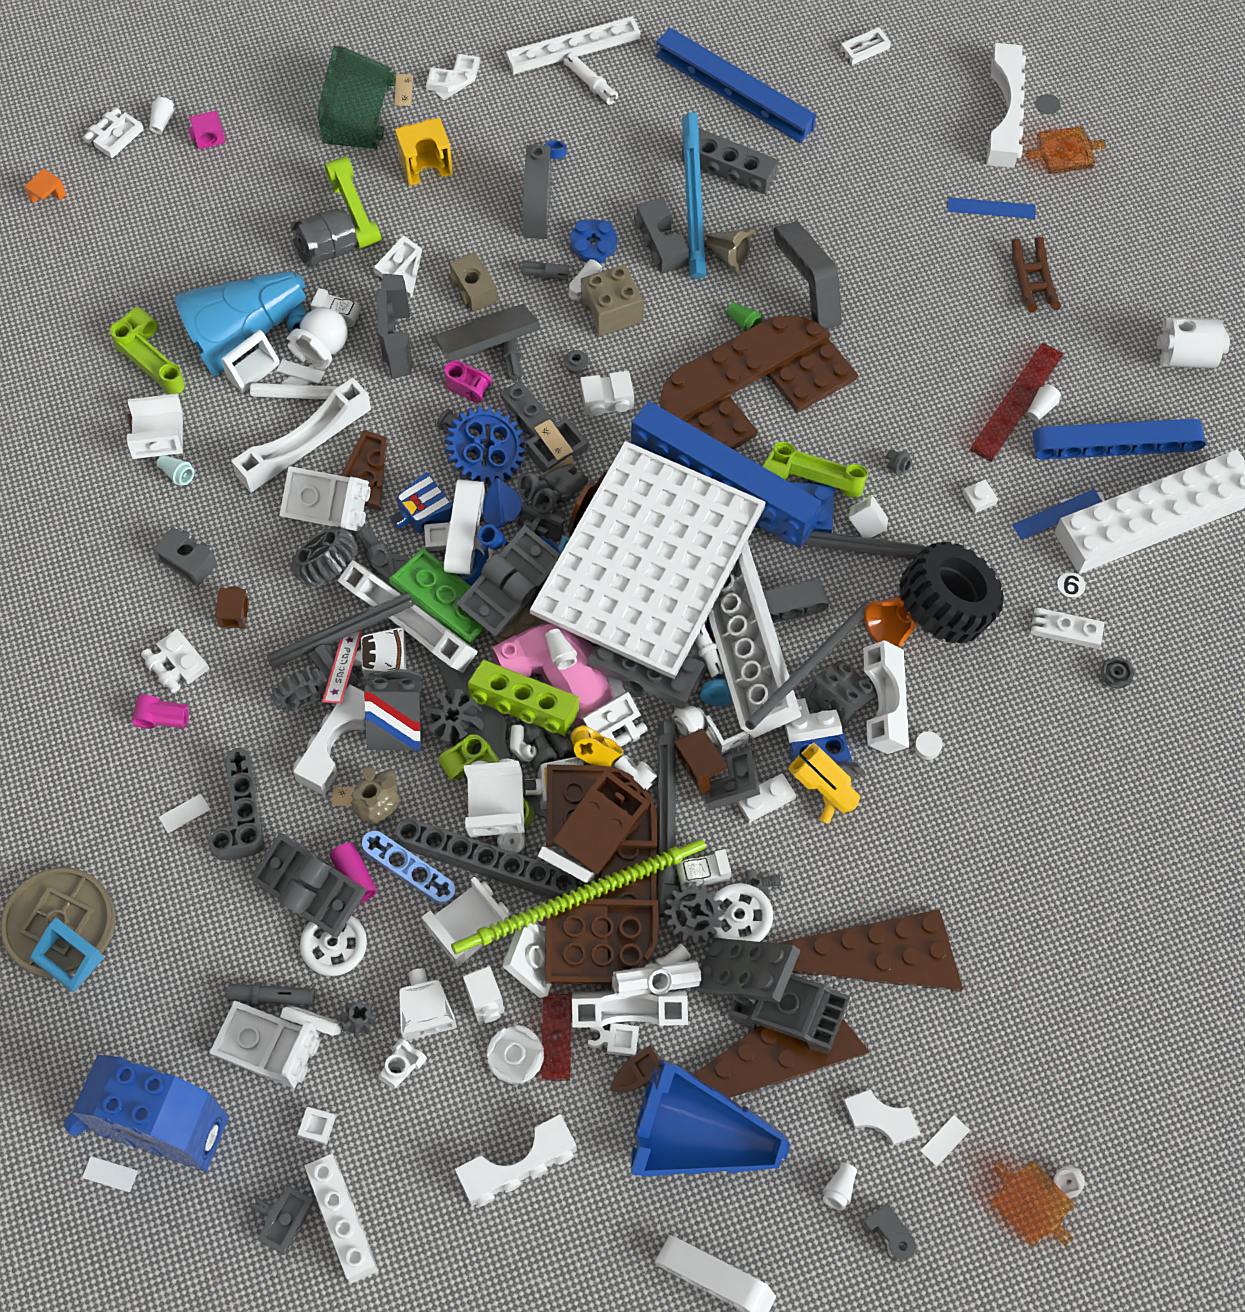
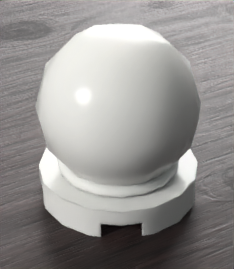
M326 307L315 308L304 316L300 323V329L292 330L286 339L290 340L288 348L301 362L304 363L305 360L316 364L313 367L314 369L323 371L331 363V355L344 347L348 338V325L343 316L334 309Z

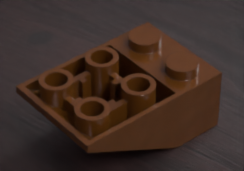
M605 769L552 842L594 874L598 875L646 814L650 802Z

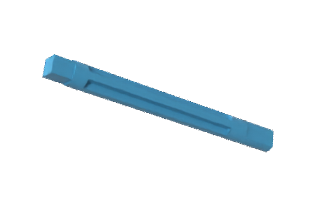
M689 112L682 117L690 277L700 280L706 276L699 129L698 115Z

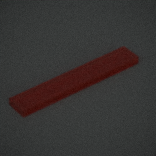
M1043 342L1041 343L971 446L970 451L990 462L995 459L1030 407L1039 388L1044 386L1064 353Z

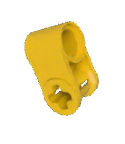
M588 726L576 727L571 733L575 755L592 766L612 767L623 754L622 748L615 741L604 737Z

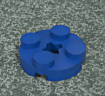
M596 219L580 220L575 224V228L570 234V248L573 254L575 252L579 259L585 263H588L590 259L602 263L606 261V257L615 253L617 249V234L613 229L612 223L609 221ZM597 239L599 241H596V244H591L589 240Z

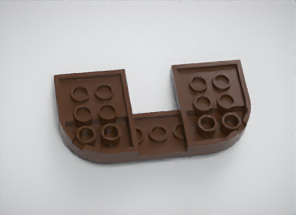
M777 316L754 326L673 372L662 388L660 407L731 449H735L755 438L758 431L730 397L731 394L767 375L793 409L799 413L857 380L858 374L830 341V333L820 324L799 316Z
M547 764L546 847H559L552 841L586 793L606 769L647 799L650 805L646 814L602 868L600 878L605 880L606 875L612 877L613 872L619 874L620 869L626 871L627 866L633 868L634 863L640 865L641 860L647 862L648 857L654 859L657 848L656 809L649 792L634 780V776L609 766ZM650 872L648 877L643 875L641 880L636 878L634 883L629 881L627 886L622 884L620 889L615 887L614 891L608 890L607 894L601 893L600 899H587L586 903L580 901L579 906L573 904L570 910L565 908L563 913L558 911L556 916L550 914L549 919L545 917V984H589L610 987L612 986L613 972L643 968L649 961L658 939L659 921L656 873ZM546 898V904H548L549 899L555 901V898Z

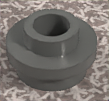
M572 350L565 355L564 365L569 372L579 374L587 368L588 357L580 350Z

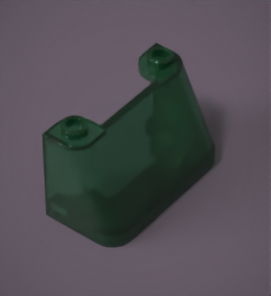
M333 46L318 107V121L323 144L370 149L378 148L379 140H383L384 126H380V114L386 90L390 91L391 86L396 84V73L392 72L391 67L346 47Z

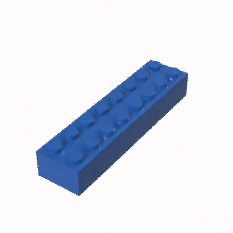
M650 401L645 404L631 423V444L765 501V508L757 521V524L763 530L778 535L789 545L801 548L816 528L822 502L816 497Z

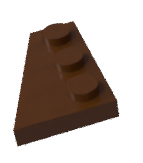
M363 430L340 476L355 477L369 481L370 497L367 502L365 501L364 506L381 511L387 437Z

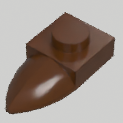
M648 1046L620 1068L612 1082V1092H628L648 1085L654 1069L661 1070L658 1067V1063L662 1059L654 1046Z

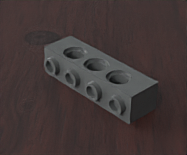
M698 128L700 169L725 178L732 183L745 186L752 191L766 194L777 175L778 159ZM682 145V160H681V161L684 162V153H683V145Z

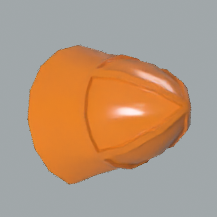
M900 596L873 601L866 606L864 610L866 629L876 643L885 640L901 648L905 640L917 627L918 623L911 619L912 615L910 612H906L903 606L904 600H901Z

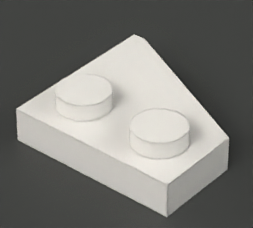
M403 235L375 265L374 273L381 278L384 273L403 275L407 297L411 298L422 255V248Z

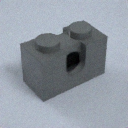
M172 527L153 548L157 560L191 583L199 586L217 565L214 556L215 552L205 543L196 544L193 542L195 539L187 531L182 530L180 532Z

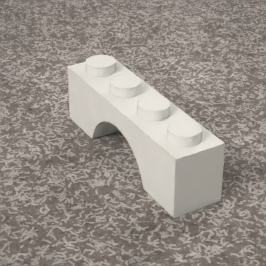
M883 640L863 648L864 672L873 682L879 701L876 716L873 719L867 720L868 746L890 754L909 748L904 650Z
M350 684L345 691L342 703H335L336 706L332 712H328L325 715L321 724L322 728L317 735L314 734L310 738L307 745L308 749L304 756H300L293 766L296 781L325 796L338 775L336 765L330 758L332 745L339 736L348 731L366 730L364 691Z
M686 989L669 990L662 995L648 993L620 998L615 996L614 991L572 992L573 1028L602 1027L606 1024L624 1021L650 1022L659 1026L688 1025Z
M561 1114L534 1128L535 1139L530 1153L519 1163L510 1166H499L489 1162L481 1155L455 1169L471 1206L477 1203L479 1207L484 1206L495 1199L494 1195L502 1190H505L506 1193L513 1191L521 1186V1180L529 1176L532 1179L545 1174L548 1171L547 1167L555 1162L561 1165L574 1158L573 1153L577 1151V1145Z

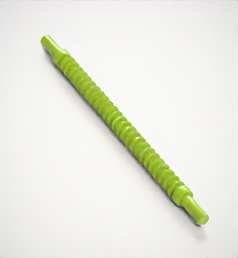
M699 839L680 848L672 847L667 850V853L661 852V856L655 854L654 859L648 857L647 862L641 860L640 865L634 863L633 868L627 866L626 871L620 869L619 874L613 872L612 877L606 875L605 880L599 878L598 883L592 881L591 886L585 884L583 889L578 887L576 892L570 890L569 895L563 893L562 898L556 896L555 901L549 899L548 904L542 902L540 907L534 905L533 910L527 908L526 913L520 911L519 916L513 914L512 919L506 917L504 922L498 920L497 925L491 923L489 928L485 926L479 928L476 934L452 943L451 948L456 955L479 944L483 946L488 945L492 942V939L499 940L500 935L506 937L507 932L513 934L514 929L520 931L521 926L528 928L529 923L535 925L536 920L542 922L543 917L549 919L550 914L556 916L558 911L563 913L565 908L570 910L573 904L579 906L580 901L586 903L587 898L593 900L594 896L600 897L601 893L607 894L608 890L614 891L615 887L620 889L622 884L627 886L629 881L634 883L636 878L641 880L643 875L648 877L650 872L655 874L657 869L662 871L664 866L669 868L671 863L673 865L679 864L683 858L706 849L703 839Z

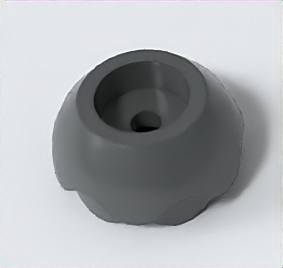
M1113 657L1104 661L1100 673L1103 681L1108 686L1124 688L1132 682L1134 669L1131 667L1130 662L1124 658Z

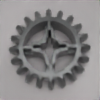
M333 526L330 529L326 528L320 533L317 532L306 543H302V547L292 557L291 570L294 572L295 577L307 587H315L318 584L322 585L327 580L331 581L333 577L339 575L342 570L347 568L346 566L350 564L353 560L352 558L357 554V543L352 534L346 529L341 528V526Z

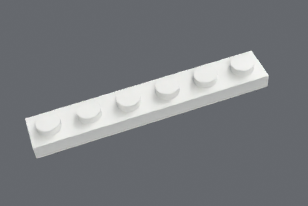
M632 16L506 51V58L513 74L563 61L565 58L570 59L567 56L570 53L581 56L640 39L641 32Z

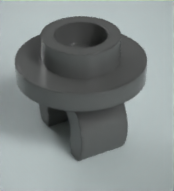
M890 450L885 456L886 459L890 460L887 467L892 469L896 475L901 476L908 472L912 465L910 453L907 451L899 453L895 450Z

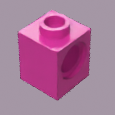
M217 110L189 117L192 125L188 127L191 141L196 140L199 149L226 143Z

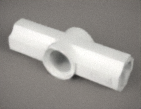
M695 960L664 965L650 963L643 968L613 972L612 987L617 998L648 993L662 995L669 990L699 986L701 971L698 962ZM661 973L660 981L652 985L653 977Z

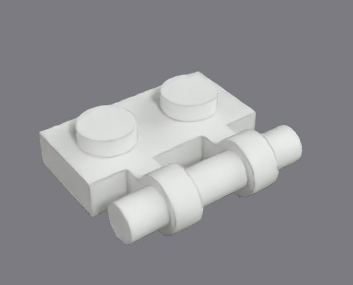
M114 108L111 112L107 111L102 116V120L96 125H91L83 139L88 144L93 141L94 146L98 150L113 158L140 134L144 128L142 123L127 113L122 115L118 108Z
M178 629L156 643L161 651L160 653L153 654L150 649H146L141 654L148 669L154 671L158 675L162 686L168 687L172 693L180 689V685L176 682L180 678H183L187 684H190L209 670L208 664ZM169 661L174 669L167 671L163 664Z
M629 692L622 693L581 718L584 726H588L604 737L612 739L620 747L630 741L635 742L639 740L640 735L648 731L643 722L635 726L632 721L641 716ZM624 726L625 733L614 738L612 732Z

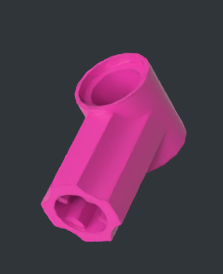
M139 695L132 723L146 729L155 728L156 725L185 728L189 718L188 704L164 702L151 695Z

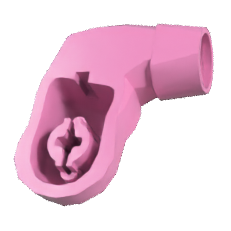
M547 622L531 627L517 636L514 635L491 647L496 665L527 677H531V673L542 674L546 684L578 696L579 714L572 724L574 726H584L581 720L583 716L615 698L605 673L586 666L587 659L593 650L592 645L585 638ZM559 629L577 652V662L572 667L559 670L557 666L553 665L545 637L546 633L550 630Z

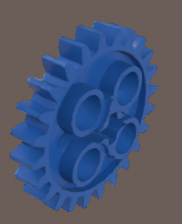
M478 406L476 413L469 408L466 412L467 416L461 412L458 416L459 421L456 419L452 421L451 425L453 428H448L446 433L449 437H446L444 440L445 444L450 445L446 447L444 452L452 454L447 462L456 463L453 471L461 469V479L468 475L471 481L478 479V481L484 482L487 480L489 486L492 485L496 478L504 481V477L508 480L511 479L512 472L517 473L519 470L518 465H521L524 461L521 456L526 452V449L521 447L526 440L518 438L523 431L514 429L517 421L509 423V414L501 417V409H498L494 414L492 413L491 406L488 407L486 412H483L481 406ZM485 426H488L489 433L486 441V448H488V450L485 454V467H483L481 465L484 453V445L482 444V442L484 441L486 436ZM468 429L477 430L479 436L471 435ZM493 433H500L504 440L496 439ZM466 453H474L477 457V460L469 459ZM491 456L499 457L502 463H494Z

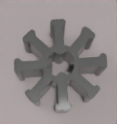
M459 689L454 690L453 703H451L452 699L443 691L436 695L445 707L443 710L428 706L426 711L427 715L434 721H437L432 725L428 724L430 732L450 747L457 745L458 734H460L459 738L461 740L470 735L467 731L468 727L478 728L480 731H483L485 725L476 715L479 712H483L481 705L475 699H469V696ZM454 716L458 718L457 721L453 719Z

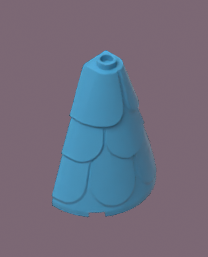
M294 271L257 275L252 276L251 279L180 292L174 298L192 342H195L196 347L201 352L199 354L211 374L216 376L224 372L221 361L222 357L258 330L266 334L273 326L280 324L307 297L303 290L306 284L301 274L296 275Z

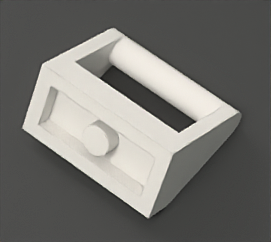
M258 330L221 358L227 379L242 393L247 391L252 383H257L280 365L277 355L261 330ZM256 344H259V348L257 350H255L253 353H251L237 365H232V362H234L236 359H238L240 356H242Z

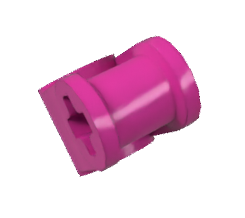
M451 361L447 363L444 369L445 386L447 389L475 403L482 401L486 388L490 387L493 383L492 378L487 373L472 368L461 361Z

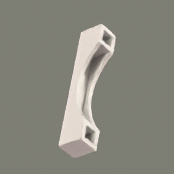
M995 43L993 50L991 77L997 82L1004 94L1007 115L1000 125L991 132L987 146V165L1014 168L1017 158L1021 159L1023 145L1019 144V140H1022L1023 126H1020V122L1023 121L1024 108H1020V104H1023L1025 91L1021 90V87L1024 86L1025 73H1022V69H1024L1026 55H1022L1023 45Z
M351 378L332 391L323 405L298 428L273 442L253 446L233 459L231 462L236 477L252 493L370 411L371 406L368 393L354 378Z
M354 560L350 562L338 579L339 583L372 607L402 595ZM415 604L411 608L388 617L401 628L403 627L406 632L442 661L462 673L478 653L477 650Z

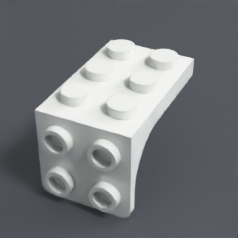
M289 466L279 516L360 531V527L364 525L366 513L363 511L365 501L367 502L370 497L369 481Z
M234 1000L209 1054L295 1089L297 1083H301L304 1080L308 1070V1066L305 1065L309 1056H314L317 1052L320 1040L311 1022L305 1021L303 1026L297 1025Z

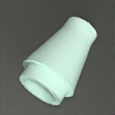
M168 455L160 456L157 460V467L162 469L177 485H186L194 477V469L189 462L169 457Z

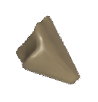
M749 228L706 233L707 240L704 242V245L735 274L740 275L739 265L744 263L750 253L749 236L755 234L756 230Z

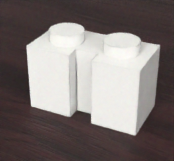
M629 371L610 373V377L600 378V375L580 378L585 416H598L608 412H625L629 409H634V392Z
M489 966L463 976L466 992L477 1022L484 1021V1023H489L499 1019L500 1014L505 1012L502 997L491 967Z

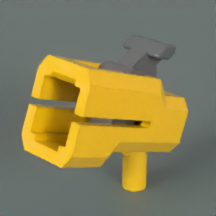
M813 742L801 754L808 759L821 775L800 756L790 764L788 770L807 789H818L823 794V801L826 804L819 820L829 824L836 808L844 814L857 807L861 796L851 787V783L855 775H865V771L856 762L839 764L833 761Z

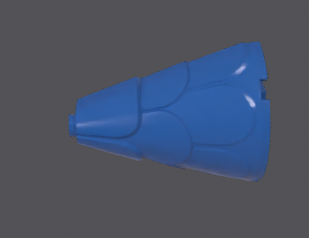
M661 1060L658 1063V1067L661 1070L654 1069L650 1077L636 1123L634 1135L636 1136L637 1148L633 1147L631 1152V1174L650 1177L685 1173L693 1175L719 1171L737 1173L780 1167L782 1158H787L790 1148V1142L783 1132L748 1107H741L715 1087L708 1086L676 1063Z

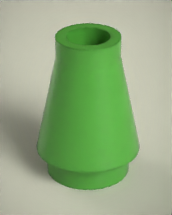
M732 302L726 311V314L744 331L753 328L763 321L759 311Z

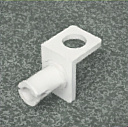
M709 715L705 716V732L720 755H724L748 743L749 734L745 731L723 740Z

